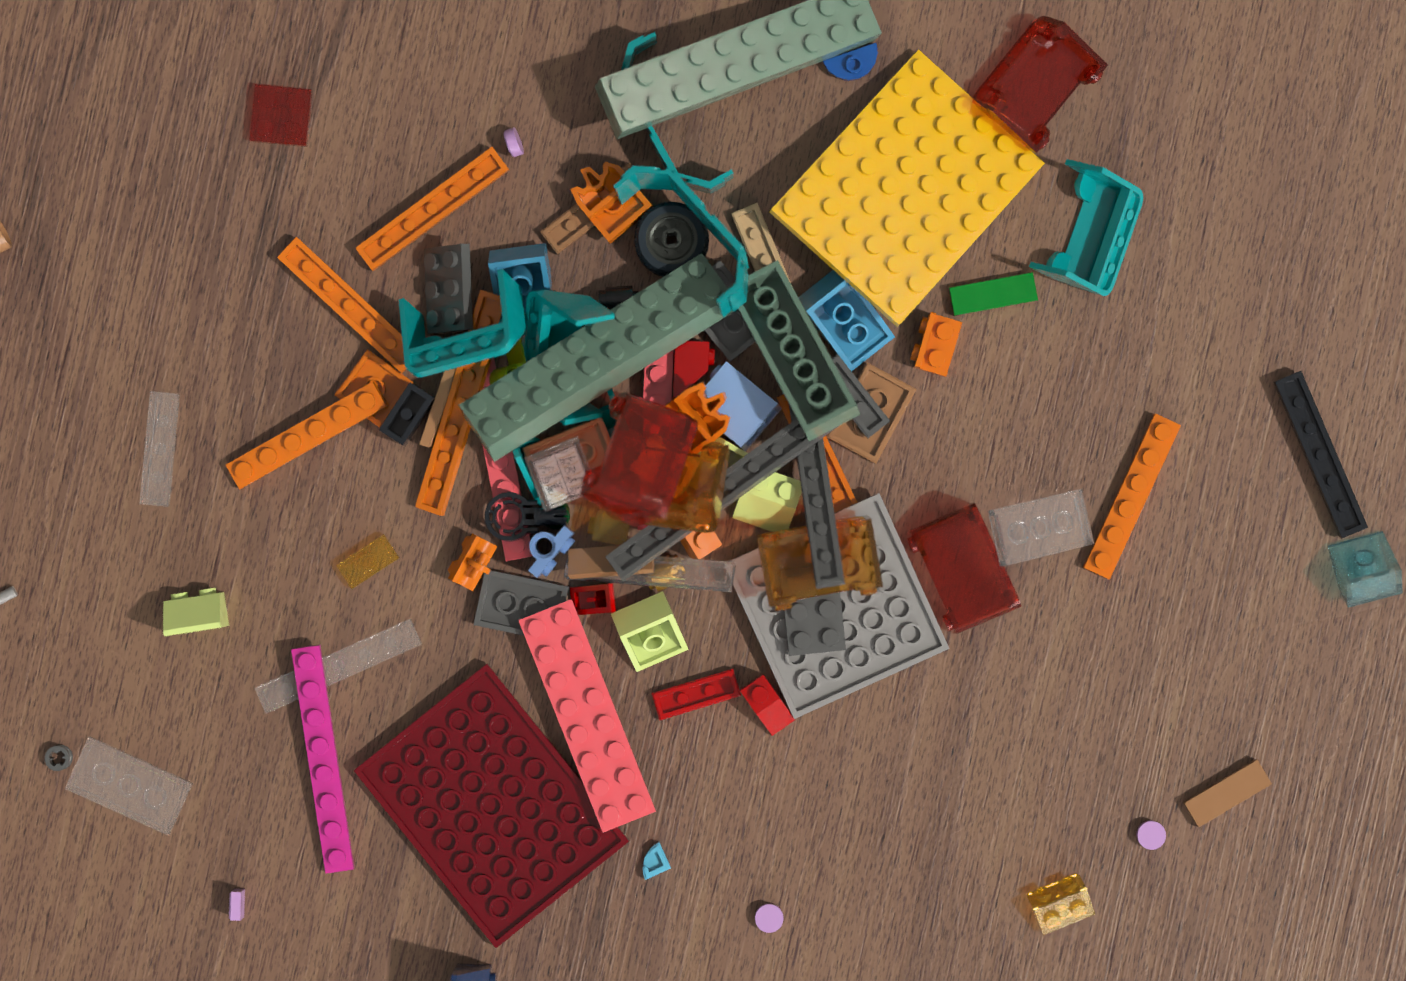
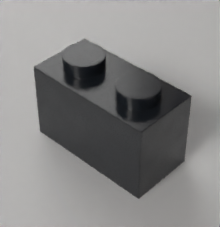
M410 382L379 431L402 446H406L429 412L435 398Z

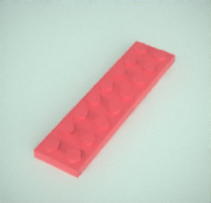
M572 599L518 620L602 832L656 812Z

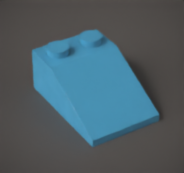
M834 270L798 297L812 324L851 371L895 338L873 305Z

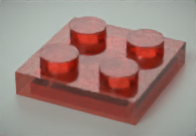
M255 84L249 141L307 147L313 91L311 89Z

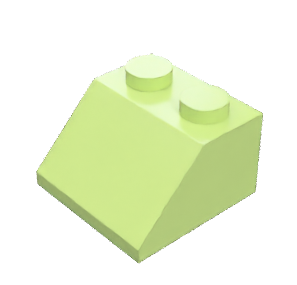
M776 472L738 499L732 518L785 536L802 493L800 481Z
M216 588L199 590V596L189 598L188 592L171 594V600L163 601L164 636L229 626L224 592L216 593Z
M663 591L611 613L618 634L636 672L689 650Z

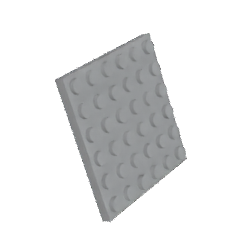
M880 493L835 513L845 585H839L846 650L789 656L780 570L813 567L807 526L723 563L794 719L949 649Z

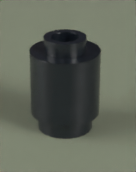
M632 285L605 287V290H598L599 303L611 310L639 292L633 291Z

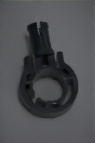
M505 492L495 496L488 503L485 510V523L488 530L495 537L503 541H517L527 534H537L539 532V528H524V526H567L566 517H555L567 516L566 507L524 508V506H538V500H526L523 496L512 492ZM504 498H512L513 500L503 501L504 505L514 504L522 512V520L517 528L503 530L504 533H512V536L500 535L492 527L495 524L501 530V526L497 523V512L502 506L498 504L494 511H492V508L498 501ZM519 499L522 501V503L519 504L515 502V500ZM493 513V520L491 521L490 515ZM534 514V519H526V515ZM519 530H522L521 533L515 535L516 532H518Z

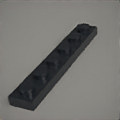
M1302 371L1273 382L1339 538H1345L1368 528Z

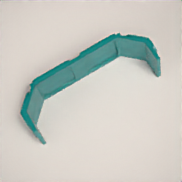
M655 32L645 37L642 35L628 43L621 70L632 67L635 55L657 43ZM653 126L646 128L649 133V140L665 169L668 168L671 172L674 170L690 189L712 194L724 187L726 182L733 179L734 173L732 169L711 181L678 173Z
M632 166L621 176V180L614 185L621 204H624L640 189L673 190L738 262L736 284L716 301L723 318L729 312L736 311L747 301L748 289L747 269L749 266L744 247L714 214L710 215L704 203L674 170L671 172L668 168L661 170L658 167Z

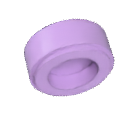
M515 127L505 130L503 133L511 156L517 157L524 154L522 142Z
M1148 820L1139 825L1136 837L1141 846L1154 850L1163 845L1166 839V832L1161 824Z
M772 903L761 905L755 913L756 925L766 933L777 931L783 924L781 909Z

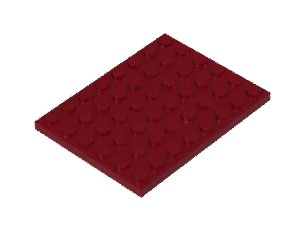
M488 663L354 770L495 948L500 946L629 842V839L619 827L602 832L582 780Z

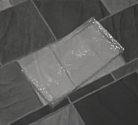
M1082 489L988 510L1000 567L1094 544Z
M90 736L83 747L65 789L169 836L193 783Z

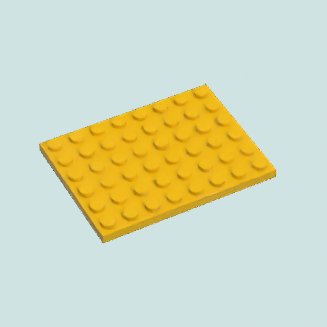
M918 50L770 210V213L898 327L1045 163Z

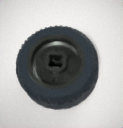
M664 202L651 207L640 218L634 235L635 249L640 261L649 271L664 277L701 253L706 257L709 247V232L686 204ZM675 235L677 237L676 244H668L666 238Z

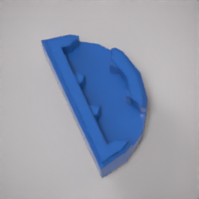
M877 43L824 60L823 64L827 71L836 78L843 79L844 81L859 80L868 75L875 65L878 55Z

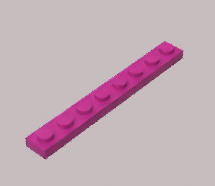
M321 644L292 648V659L325 874L354 870Z

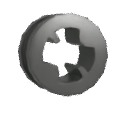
M65 745L53 746L45 754V763L53 771L64 770L73 761L72 751ZM62 751L65 755L62 757L65 759V762L55 764L53 762L55 757H52L53 752L59 753Z

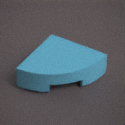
M660 842L654 844L645 855L643 861L645 880L671 869Z

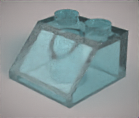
M1383 531L1328 545L1338 588L1348 608L1403 593L1402 570Z

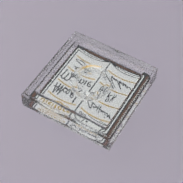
M578 437L524 457L544 511L598 491Z

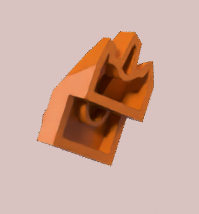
M609 162L603 164V173L601 175L597 174L591 167L580 169L586 181V187L582 189L576 186L571 189L577 205L610 244L634 225L647 210L653 207L640 190L624 204L619 202L614 185L621 180V176L625 172L619 165Z
M704 382L684 390L655 414L663 426L692 458L724 434L730 421L728 415L717 411L727 399L725 392L708 398L704 392L707 388Z

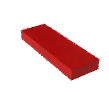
M733 668L652 693L659 720L741 696Z

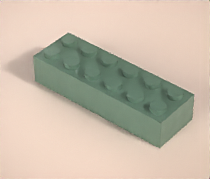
M777 260L748 275L747 301L738 310L808 440L811 441L859 416L860 412L779 261ZM736 282L728 286L727 288L730 289L732 286L736 284Z

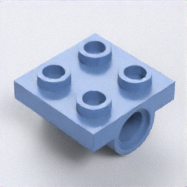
M563 526L557 535L551 532H540L534 535L530 541L529 548L531 554L537 560L528 571L537 578L542 574L545 577L548 576L557 565L554 559L559 552L565 554L574 544L575 540L571 537L575 532L569 527ZM542 538H547L552 542V550L547 555L542 554L538 549V543Z

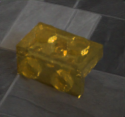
M1079 874L1065 877L1060 881L1040 887L1027 894L1028 901L1043 936L1095 915L1087 888Z

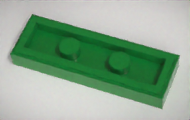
M1033 272L949 288L954 316L1038 301Z

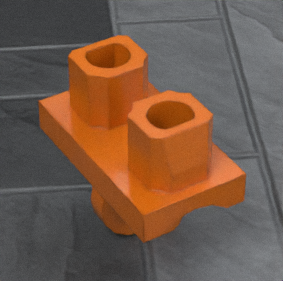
M472 533L471 536L465 537L461 545L463 551L459 559L452 561L448 568L450 573L448 579L471 591L475 589L483 572L486 574L490 573L491 569L487 565L497 548L493 543Z

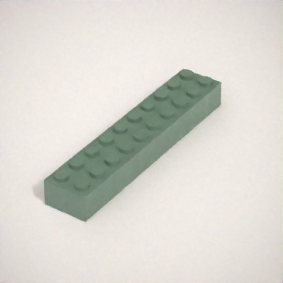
M807 0L600 78L595 85V89L615 137L619 139L874 42L882 32L868 0Z
M701 253L611 309L610 311L615 314L614 319L587 324L459 404L461 411L495 462L723 319L716 300L729 289Z

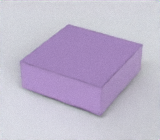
M234 889L230 892L229 919L232 921H240L244 918L245 889Z

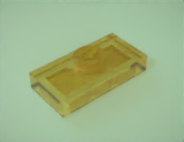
M383 534L336 566L350 588L353 589L400 557L385 534Z

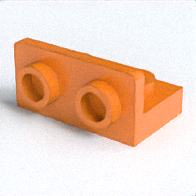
M930 312L928 318L923 316L918 333L923 334L920 345L914 344L910 360L915 361L913 368L946 377L962 322L936 315L934 312Z

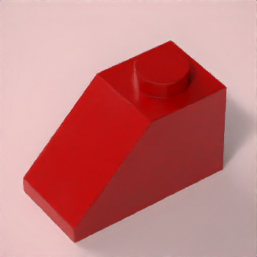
M686 341L675 348L673 398L699 381L708 372V365L714 366L715 349L709 348V342Z
M763 673L740 689L744 698L772 736L795 720Z

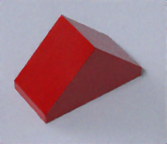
M614 583L570 587L571 599L578 615L617 611Z

